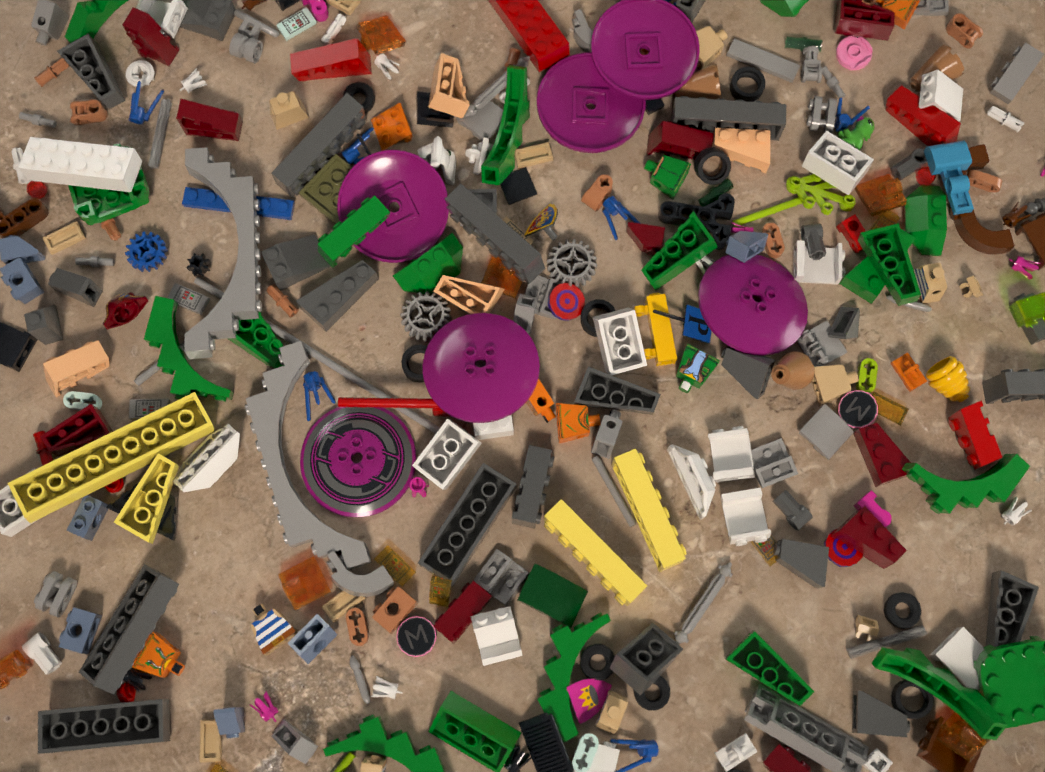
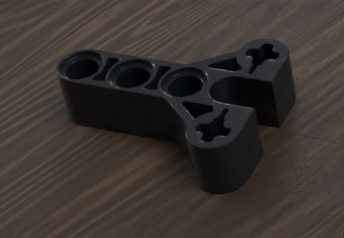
M724 193L720 195L718 200L704 207L666 201L661 204L658 218L662 223L681 226L689 219L683 217L682 214L687 213L690 215L694 212L718 246L716 249L721 250L726 246V242L730 237L731 225L717 223L715 219L731 220L735 199L731 194ZM669 210L672 214L667 215L663 211ZM705 216L708 220L703 221L700 217Z

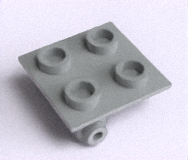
M828 321L811 330H805L797 340L802 351L810 358L814 367L824 366L847 353L839 338L828 337L831 329Z

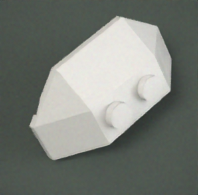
M229 424L211 433L182 463L173 482L183 492L210 488L237 460L240 434Z
M672 444L667 448V451L701 520L707 515L715 493L714 487H716V483L713 477L708 475L706 471L708 469L707 464L703 458H700L699 454Z

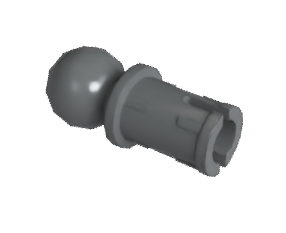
M1045 197L1042 199L1037 198L1034 202H1027L1025 205L1028 208L1024 211V214L1034 216L1037 212H1044Z

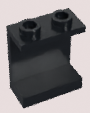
M0 322V364L20 372L38 339L26 331H19Z

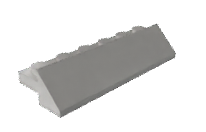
M758 685L745 710V721L832 772H861L862 765L867 759L868 746L765 686Z

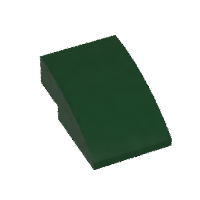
M535 563L517 601L571 628L588 591Z

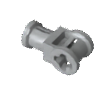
M809 46L803 49V55H805L801 69V82L803 83L805 81L821 82L822 67L821 60H817L819 48L816 46Z

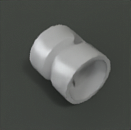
M236 33L231 40L229 52L232 56L241 59L245 58L246 61L257 63L262 54L263 43L260 40Z

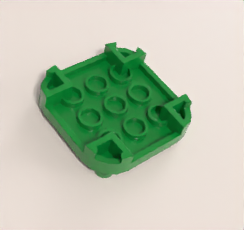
M118 143V144H113V146L127 147V146H121L120 143ZM142 165L131 192L68 185L74 203L73 208L87 225L101 223L149 203V186Z
M1030 636L1029 640L995 647L992 645L983 647L984 650L979 654L977 661L974 660L973 667L977 670L980 693L1008 724L1006 728L1045 721V640L1038 636Z

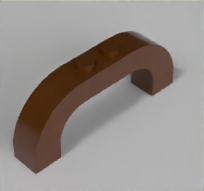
M985 144L969 148L972 163L967 170H962L963 175H966V172L970 170L983 169L990 161ZM945 193V195H946V202L949 203V200H948V197H947V193ZM950 206V217L954 221L956 230L961 239L971 248L981 253L996 255L1008 253L1015 246L1010 229L1000 231L988 230L977 221L974 209L969 213L953 215Z

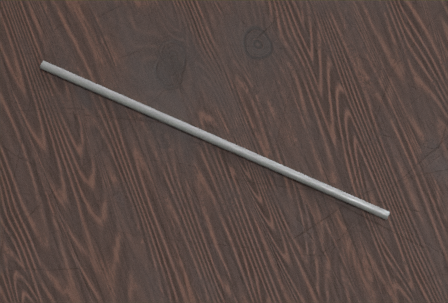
M199 277L194 281L195 284L217 298H222L224 292ZM263 317L273 333L291 344L300 341ZM304 343L307 354L377 398H392ZM395 408L435 434L440 429V427L409 408Z

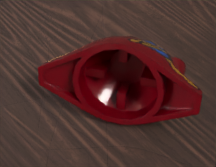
M132 292L116 295L106 305V318L103 325L108 330L131 322L148 303V299L145 296H135Z

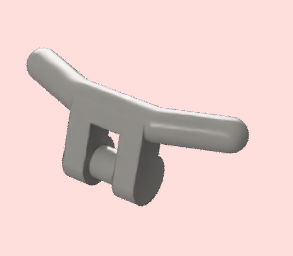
M238 9L234 11V15L243 20L238 33L254 39H258L261 30L275 38L279 36V32Z

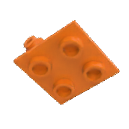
M401 103L371 119L382 151L401 140H405V142L412 140V132Z

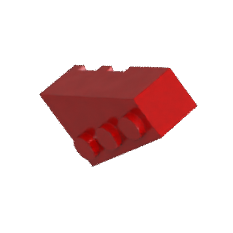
M982 400L962 408L948 417L949 426L952 431H955L958 437V444L965 450L967 461L973 466L974 470L1003 458L995 436L989 433L987 424L990 423L988 417H983L980 408L983 406Z

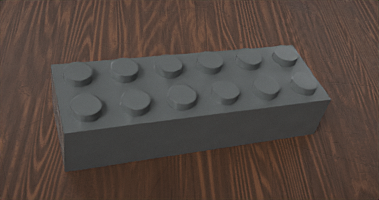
M346 93L272 171L271 174L276 184L292 198L295 195L298 196L306 183L329 162L333 155L340 152L341 146L353 138V133L365 125L364 107Z
M681 96L675 97L671 121L674 124L688 125L690 128L697 130L704 129L709 133H714L715 128L770 130V140L779 141L786 126V104L779 102L763 103L761 101L745 102L743 100L729 101L722 98L713 100L705 97L689 98Z
M459 184L445 198L448 205L446 208L451 213L450 217L456 223L460 222L463 225V229L469 235H475L476 241L481 246L486 245L489 248L490 254L495 258L499 257L502 260V264L508 270H514L515 276L523 282L525 280L530 284L545 270L541 254L462 184Z
M483 463L418 562L419 566L444 582L450 583L453 587L514 493L517 484Z
M144 564L79 670V673L93 686L114 694L122 685L127 671L132 668L136 656L144 648L145 641L154 631L160 616L166 611L170 599L176 594L179 583Z
M169 699L38 711V754L170 741Z

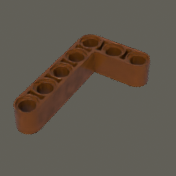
M37 198L29 199L7 215L0 207V237L3 239L9 235L21 236L48 216V208Z

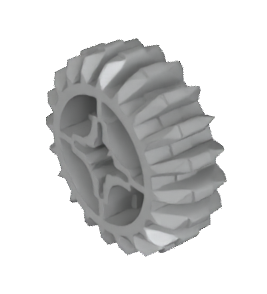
M566 239L565 245L559 242L558 248L553 247V252L548 254L550 259L547 260L549 265L547 271L551 272L550 278H555L556 283L561 281V284L568 283L569 286L573 284L578 288L579 283L585 286L586 280L590 282L592 280L591 276H594L596 273L594 269L597 268V264L594 262L597 261V257L593 256V250L588 251V244L583 247L582 240L579 244H576L575 239L572 240V243H569ZM570 253L569 256L559 259L563 254ZM576 253L580 254L586 261L578 258ZM573 258L574 266H573V269H572V271H571L570 262H571V259ZM558 267L566 270L568 275L562 273ZM586 269L583 273L574 276L575 272Z
M428 291L425 292V296H422L421 292L418 293L419 297L417 298L412 295V302L406 300L407 306L402 307L404 312L400 314L401 318H403L401 323L405 326V332H409L410 337L416 335V340H420L423 337L424 342L427 341V337L432 339L442 327L449 323L448 320L452 319V316L449 314L451 308L447 307L448 302L443 301L442 296L436 298L435 292L429 296ZM424 304H431V305H434V306L425 307V306H423V305H424ZM417 308L419 313L415 320L411 321L412 313ZM439 312H441V319L438 322V324L435 325L434 318L438 316L437 314ZM423 313L427 314V316L429 315L430 321L425 319V317L423 318ZM426 325L429 327V329H421L418 327Z

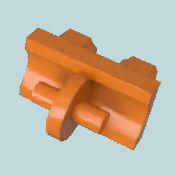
M909 353L891 362L893 369L909 392L927 382L919 370L920 366L915 364Z

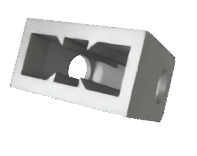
M38 0L31 26L38 32L36 42L44 46L47 45L49 38L54 40L60 38L70 17L56 3Z
M610 410L609 415H604L591 453L610 459L623 422L620 420L621 413L619 411Z

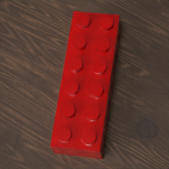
M488 0L527 56H530V60L538 72L570 56L569 42L538 0Z

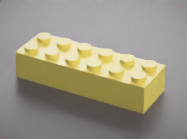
M636 449L614 457L612 467L659 572L682 563L686 559L684 555H687L683 544H679L676 538L678 532L675 526H671L669 523V512L660 503L662 498L658 489H654L651 483L653 482V477L650 471L645 470L643 465L645 460L642 453H638Z
M562 499L544 515V527L551 534L555 533L558 536V541L563 547H569L572 550V556L578 562L583 561L587 565L586 570L593 577L597 575L601 579L600 584L607 591L611 589L616 594L614 598L619 604L628 606L647 587Z

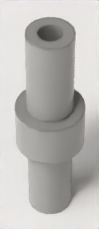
M826 66L823 67L822 74L827 80L826 84L828 87L833 89L838 98H844L846 95L839 86L837 78L832 76Z
M24 112L19 114V119L32 122L34 125L56 127V121L46 119L42 115H31Z
M91 256L90 258L76 257L75 263L76 265H90L91 267L114 266L115 259L100 258L99 256Z

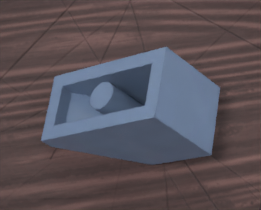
M739 231L728 238L725 253L742 262H746L764 251L768 234Z
M9 235L6 238L0 239L1 261L6 265L18 257L25 263L45 260V256L39 250L19 236Z
M244 707L214 710V717L220 735H226V739L237 738L239 733L245 732Z

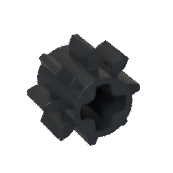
M194 253L191 259H187L190 263L187 269L192 271L193 276L196 277L199 274L204 277V274L210 271L208 265L211 264V261L206 259L203 253L200 256Z

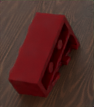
M838 0L836 5L835 34L888 41L894 28L895 12L875 4L870 6L863 3V0Z
M133 7L122 26L137 49V53L144 58L149 57L170 67L180 50L179 47L172 45L169 42L171 38L168 35L164 36L160 32L162 28L150 14Z
M180 99L176 119L186 135L239 141L243 120L239 113Z
M89 404L40 437L49 452L59 457L81 448L113 432L101 411L93 404Z
M878 423L859 428L853 433L875 487L907 477V473L902 468L906 463L911 462Z
M866 506L854 512L830 536L844 542L848 548H854L862 553L863 557L883 569L896 563L907 551Z
M472 581L471 584L469 582L465 584L461 589L462 594L458 599L454 598L448 605L449 609L436 619V624L433 626L453 644L456 643L472 623L471 616L478 615L492 599V596L475 581Z
M780 744L763 761L764 767L769 772H810L811 767L803 760L799 762L793 757L795 753L789 747L785 746L783 748Z

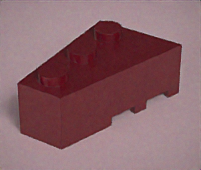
M663 121L648 135L647 155L652 156L654 152L664 153V155L670 157V154L681 155L682 159L695 160L702 150L713 146V133H709L704 129L690 128L688 125L674 124L672 121Z

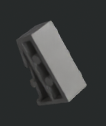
M1027 43L1022 48L1020 46L1017 47L1012 54L1014 58L1011 63L1007 62L1001 70L1004 72L1000 78L996 77L991 84L993 89L990 94L1007 104L1014 99L1044 56V53Z

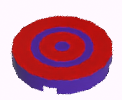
M568 283L559 284L550 291L548 296V307L554 317L560 320L570 321L577 318L585 306V298L582 291L573 284L572 286H569Z
M837 529L831 531L824 542V546L829 547L828 559L839 567H850L857 564L862 559L863 554L854 548H848L847 544L839 539L830 537Z

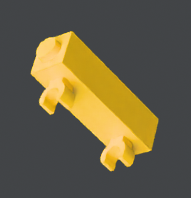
M658 292L651 293L649 296H646L645 306H634L636 317L647 315L653 349H644L646 360L655 358L656 366L675 364L677 355L670 318L653 313L655 309L669 314L666 295Z

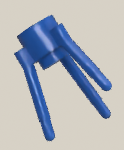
M138 81L136 93H132L129 121L142 125L144 121L149 120V116L159 102L164 90L159 92L149 110L145 113V109L138 106L141 82Z
M839 98L834 124L836 132L843 131L849 125H853L858 118L870 109V106H866L850 119L849 115L841 114L843 99Z
M373 127L361 135L364 142L370 137L369 133L373 131ZM359 139L341 152L348 164L352 162L357 164L365 158H358L360 153L357 148L361 145Z
M614 196L609 197L603 202L602 205L605 209L602 212L607 218L615 240H618L610 214L615 216L619 213L624 220H627L629 217L634 223H640Z
M316 371L304 375L305 382L303 386L305 389L307 421L311 420L309 390L313 391L318 405L320 400L317 390L321 386L333 404L336 402L326 386L324 378L319 377Z
M610 740L611 743L630 744L629 748L637 749L639 756L643 757V759L615 772H626L643 763L651 762L652 757H656L659 753L658 744L655 740Z

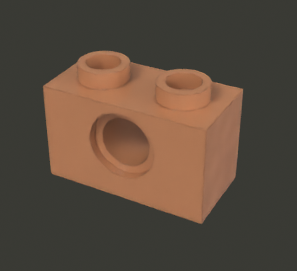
M399 586L396 589L393 587L386 595L388 599L383 604L379 603L373 610L374 615L372 618L390 634L398 628L418 604ZM394 603L398 604V612L390 614L388 611L389 606Z

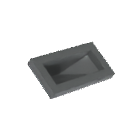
M841 306L828 333V337L840 339L858 337L860 309Z

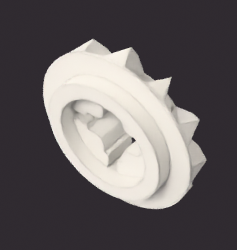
M139 60L128 66L126 79L134 87L140 81L141 88H143V86L149 85L154 80V74L156 73L149 62ZM142 70L144 75H142V78L140 79L137 75H140V72Z

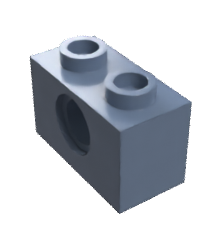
M20 257L0 268L3 274L1 279L7 286L11 287L12 291L10 293L16 301L20 300L26 304L44 293L27 263Z
M84 496L67 531L92 541L108 511V508H106L108 504L91 496Z
M73 607L67 616L66 628L59 637V647L81 654H89L103 615ZM81 625L82 632L80 635H77L76 628Z
M316 614L287 644L309 664L337 636V633Z

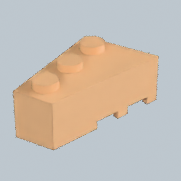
M443 53L440 54L434 66L428 107L463 118L470 104L469 100L466 99V88L462 83L463 76L457 58Z
M715 128L712 147L721 149L729 157L730 161L735 160L749 168L751 166L760 169L763 173L767 172L770 166V130Z
M443 275L434 292L469 314L491 313L505 289Z
M99 340L87 342L76 350H68L64 355L49 358L43 363L46 381L55 397L60 396V391L68 386H71V388L77 386L76 382L85 376L89 379L110 367L109 358Z

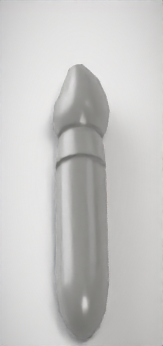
M892 295L886 297L891 302L897 304ZM920 302L903 305L924 312L932 310L930 306Z
M352 655L350 657V667L354 672L363 701L369 704L370 695L360 669V664Z

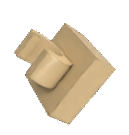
M974 275L966 278L968 283L960 285L961 289L969 288V292L963 295L965 298H970L972 295L978 298L984 295L978 279Z
M857 615L855 620L857 628L856 637L859 638L861 633H867V641L872 639V635L877 637L879 632L877 620Z

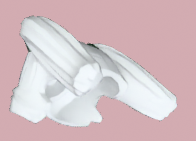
M436 136L432 143L422 146L417 150L418 155L426 160L435 170L441 165L446 184L454 185L456 171L455 155L451 150L444 149L442 139Z

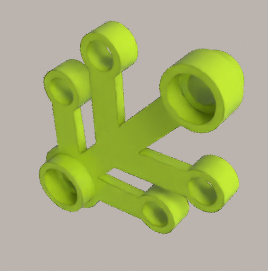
M813 173L803 178L791 176L786 181L787 190L792 194H798L806 209H812L815 202H817L824 215L831 214L833 205L825 202L823 198L838 202L840 208L846 212L852 211L856 204L855 198L852 195L840 196L826 191V189L832 187L836 188L828 182L815 186L808 185L811 182H820L822 180ZM805 192L810 193V194L812 195V197H811V196H807V194H806Z

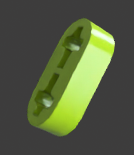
M867 358L859 364L857 373L859 381L856 383L857 390L871 393L875 389L878 365L875 360ZM866 364H869V367L872 368L868 374H866L867 368L864 367ZM866 379L867 385L870 386L867 390H865L864 386H861Z

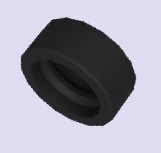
M754 67L740 68L732 76L730 82L731 95L735 100H743L745 102L757 101L765 89L766 81L764 75ZM744 77L751 78L758 84V89L753 93H745L737 87L738 80Z
M715 147L706 148L697 155L694 161V170L704 183L716 185L728 177L731 171V162L721 149ZM712 156L720 157L722 160L720 171L713 176L705 175L702 170L705 161Z
M602 299L588 302L581 312L582 328L593 337H597L595 328L587 320L589 312L595 308L604 309L608 313L615 311V308L609 302Z
M413 345L402 356L403 372L407 378L414 382H424L423 374H415L410 370L409 360L417 353L425 354L426 345Z
M908 680L897 683L891 692L893 708L905 714L907 718L919 719L925 717L933 707V695ZM907 687H916L923 694L924 703L917 711H909L901 703V693Z

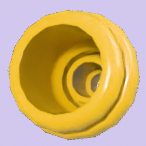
M946 357L934 364L926 372L929 386L934 388L937 393L942 394L951 401L963 402L969 397L970 386H968L969 381L966 378L967 372L964 370L963 363L957 361L956 357Z

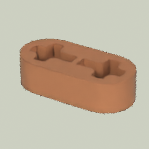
M970 170L967 174L971 186L988 192L1000 191L1003 182L1000 178L978 170Z
M767 223L761 233H766L768 229L774 231L772 238L771 234L767 233L766 252L771 258H779L785 249L779 227L775 223ZM774 244L776 248H779L777 253L775 250H771Z
M351 608L346 614L349 637L354 645L363 646L369 639L365 615L361 609ZM355 611L357 614L361 615V617L358 618L357 626L355 625L354 620H350V617L353 616V612ZM357 628H359L361 634L365 635L360 643L358 640H354V636H357Z

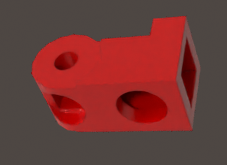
M856 214L842 221L836 228L839 233L842 232L849 242L851 249L858 253L863 250L858 242V238L861 232H865V229Z

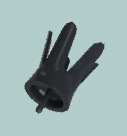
M132 667L127 671L123 681L129 682L140 693L137 687L146 690V686L142 684V678L150 680L152 676L149 675L150 673Z
M515 745L510 759L505 762L504 767L508 772H520V769L533 757L529 758L530 754H525L523 751L519 753L520 746Z

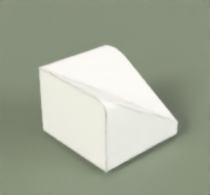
M876 748L867 756L866 762L862 766L869 772H886L893 762Z

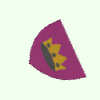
M584 679L566 687L579 724L586 722L599 712L603 707L608 691L611 690V684L603 680Z

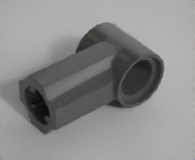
M915 149L911 155L892 166L890 169L892 176L901 181L913 172L919 171L927 162L924 149Z
M802 225L800 229L801 240L806 243L809 258L820 260L822 257H825L826 249L823 242L822 225Z
M787 490L773 500L774 504L786 516L787 522L797 531L813 518L810 511L805 506L800 505Z

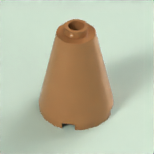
M946 44L940 46L913 75L910 85L915 92L921 91L922 75L939 70L951 80L964 74L962 73L964 71L962 61L956 53L952 55L950 52L952 48Z
M717 64L693 73L689 81L681 89L673 93V96L705 97L713 100L722 98Z
M789 352L781 357L772 369L771 376L777 384L792 390H799L812 382L815 368L806 354L802 352Z

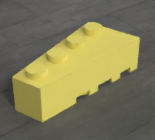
M158 453L114 523L153 544L179 465Z

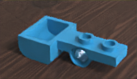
M966 141L927 146L924 154L931 175L941 174L953 215L972 212L974 207L968 192L970 181L968 176L962 173V170H967L972 163V157Z

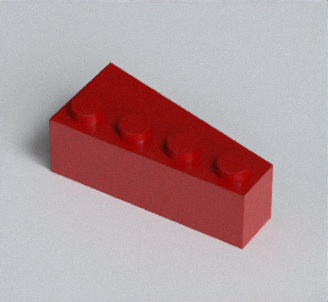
M358 38L290 54L291 74L298 81L372 74L371 56Z
M901 85L887 98L885 110L926 146L957 142L961 123L934 105L920 109V97Z

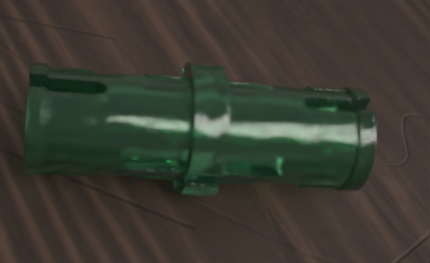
M786 36V45L784 47L803 51L806 47L816 46L819 48V52H821L823 41L807 39V37L793 38Z
M726 178L718 186L712 187L706 195L698 199L699 205L704 207L718 200L720 195L734 188L733 183Z

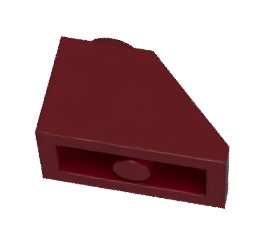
M628 222L626 232L642 252L654 256L662 249L665 227Z

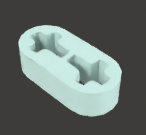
M70 391L63 398L64 405L71 410L80 411L89 405L85 403L86 401L91 402L92 400L96 401V404H93L98 409L102 407L101 398L93 393ZM74 397L80 400V402H73V405L69 402Z
M584 734L579 741L572 759V766L577 772H587L591 767L599 745L598 738L594 734ZM592 737L595 746H590L588 752H585L586 744L583 741ZM584 753L586 754L585 762L587 766L579 769L576 760H580Z

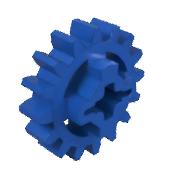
M144 231L142 236L135 234L136 239H130L132 244L126 245V248L129 250L125 252V255L129 257L127 261L132 264L134 269L138 268L141 272L145 268L148 272H151L152 267L157 270L158 264H164L161 260L167 259V256L164 254L168 252V249L165 247L166 243L164 240H161L159 235L155 236L153 232L147 235ZM155 243L158 246V250L155 249Z

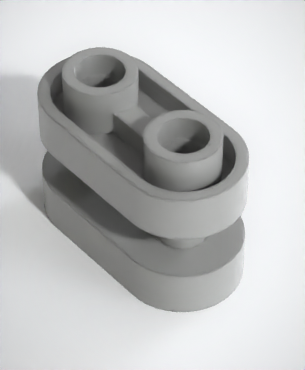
M814 96L813 99H810L808 110H811V115H808L806 123L810 131H818L819 126L824 127V133L826 131L833 132L837 99L829 98L827 103H822V97ZM821 110H825V119H820Z
M53 571L44 578V586L41 592L36 595L34 603L35 608L43 612L50 607L49 613L59 618L65 612L76 590L77 580L67 577L63 581V574Z

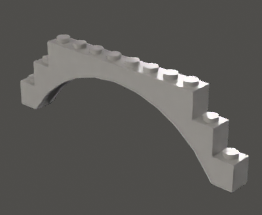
M207 147L185 149V166L189 175L209 186L225 202L233 214L237 225L239 246L236 267L231 282L221 300L204 319L185 333V353L189 359L213 357V350L216 349L215 339L236 338V331L239 330L238 320L259 319V311H262L261 300H258V294L262 292L261 283H258V277H261L260 265L258 266L261 254L260 249H257V243H260V233L257 232V227H260L259 215L257 216L260 205L259 200L256 199V194H259V185L255 183L253 176L237 177L236 169L232 168L230 162L214 163L213 154L210 155Z
M302 341L280 347L281 354L278 357L281 365L285 366L263 373L264 379L261 381L266 392L246 398L245 410L248 416L251 415L252 422L250 427L253 434L256 433L258 439L255 441L257 450L262 452L263 459H261L263 469L267 470L269 476L266 477L268 487L272 488L274 493L272 496L273 504L275 507L278 506L280 514H277L279 524L283 525L285 533H283L284 541L293 548L313 541V544H311L314 556L317 555L320 559L327 557V554L333 550L336 554L342 552V555L339 556L340 561L348 570L372 563L367 544L340 534L322 523L303 503L290 480L282 450V424L286 405L293 388L310 364V360Z

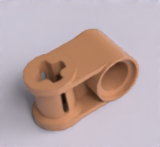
M964 14L954 15L946 26L948 35L952 36L967 49L972 48L976 39L983 36V30Z
M98 100L74 101L70 103V108L72 109L70 122L72 124L85 125L103 122L108 116L106 109Z
M600 175L585 192L581 202L597 212L612 192V178L609 175Z

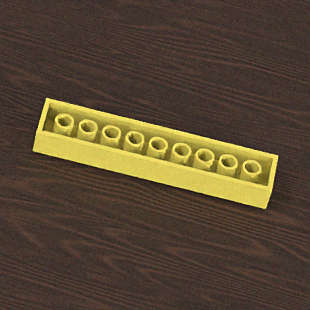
M193 392L9 482L8 486L24 518L29 523H32L152 463L158 453L166 456L215 430L199 398Z

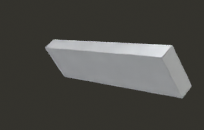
M735 38L726 55L793 83L800 65Z

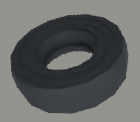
M364 82L352 83L343 92V96L348 93L351 97L356 93H363L366 96V100L361 105L364 107L365 113L369 112L375 104L374 91Z
M895 593L888 597L885 602V617L890 624L897 628H910L917 624L921 617L920 603L916 597L909 593ZM902 602L908 605L910 609L908 617L900 618L896 614L895 608L898 603Z
M603 644L588 646L580 657L582 672L590 679L602 681L609 678L613 674L610 666L615 658L614 652ZM600 654L605 658L606 665L602 670H595L591 667L590 660L593 655Z
M662 676L653 683L660 690V695L657 699L649 700L644 693L639 695L634 690L636 702L642 708L656 711L668 703L670 687Z

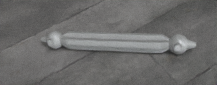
M530 56L520 58L518 64L512 66L527 67ZM507 71L474 101L473 105L469 106L465 117L476 115L478 109L483 108L506 87Z
M731 562L718 566L719 574L714 576L682 624L681 631L674 632L675 642L678 645L684 642L688 643L687 634L694 630L725 583V577H732Z

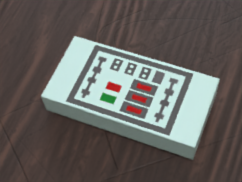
M306 7L277 24V28L285 40L288 41L317 23Z

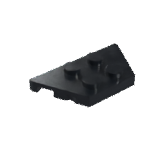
M139 482L131 490L123 493L118 500L109 503L106 508L119 514ZM170 494L157 533L174 541L176 539L178 498Z

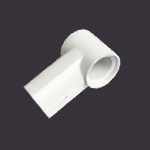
M38 632L22 645V649L31 659L37 662L46 675H49L57 670L62 662L49 647L51 645L49 640L41 632Z

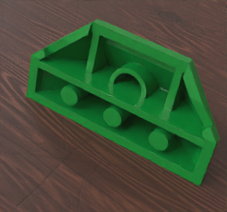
M921 185L904 199L905 232L915 237L912 244L919 250L921 255L941 256L947 233L946 195L940 186Z
M452 232L395 273L393 278L403 291L421 292L422 294L428 291L429 295H432L443 275L455 278L461 273L463 247Z

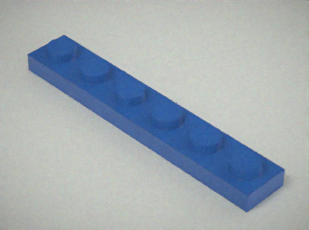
M185 187L182 201L184 207L231 213L225 202L213 190ZM256 196L260 205L257 216L292 220L295 207L294 200Z

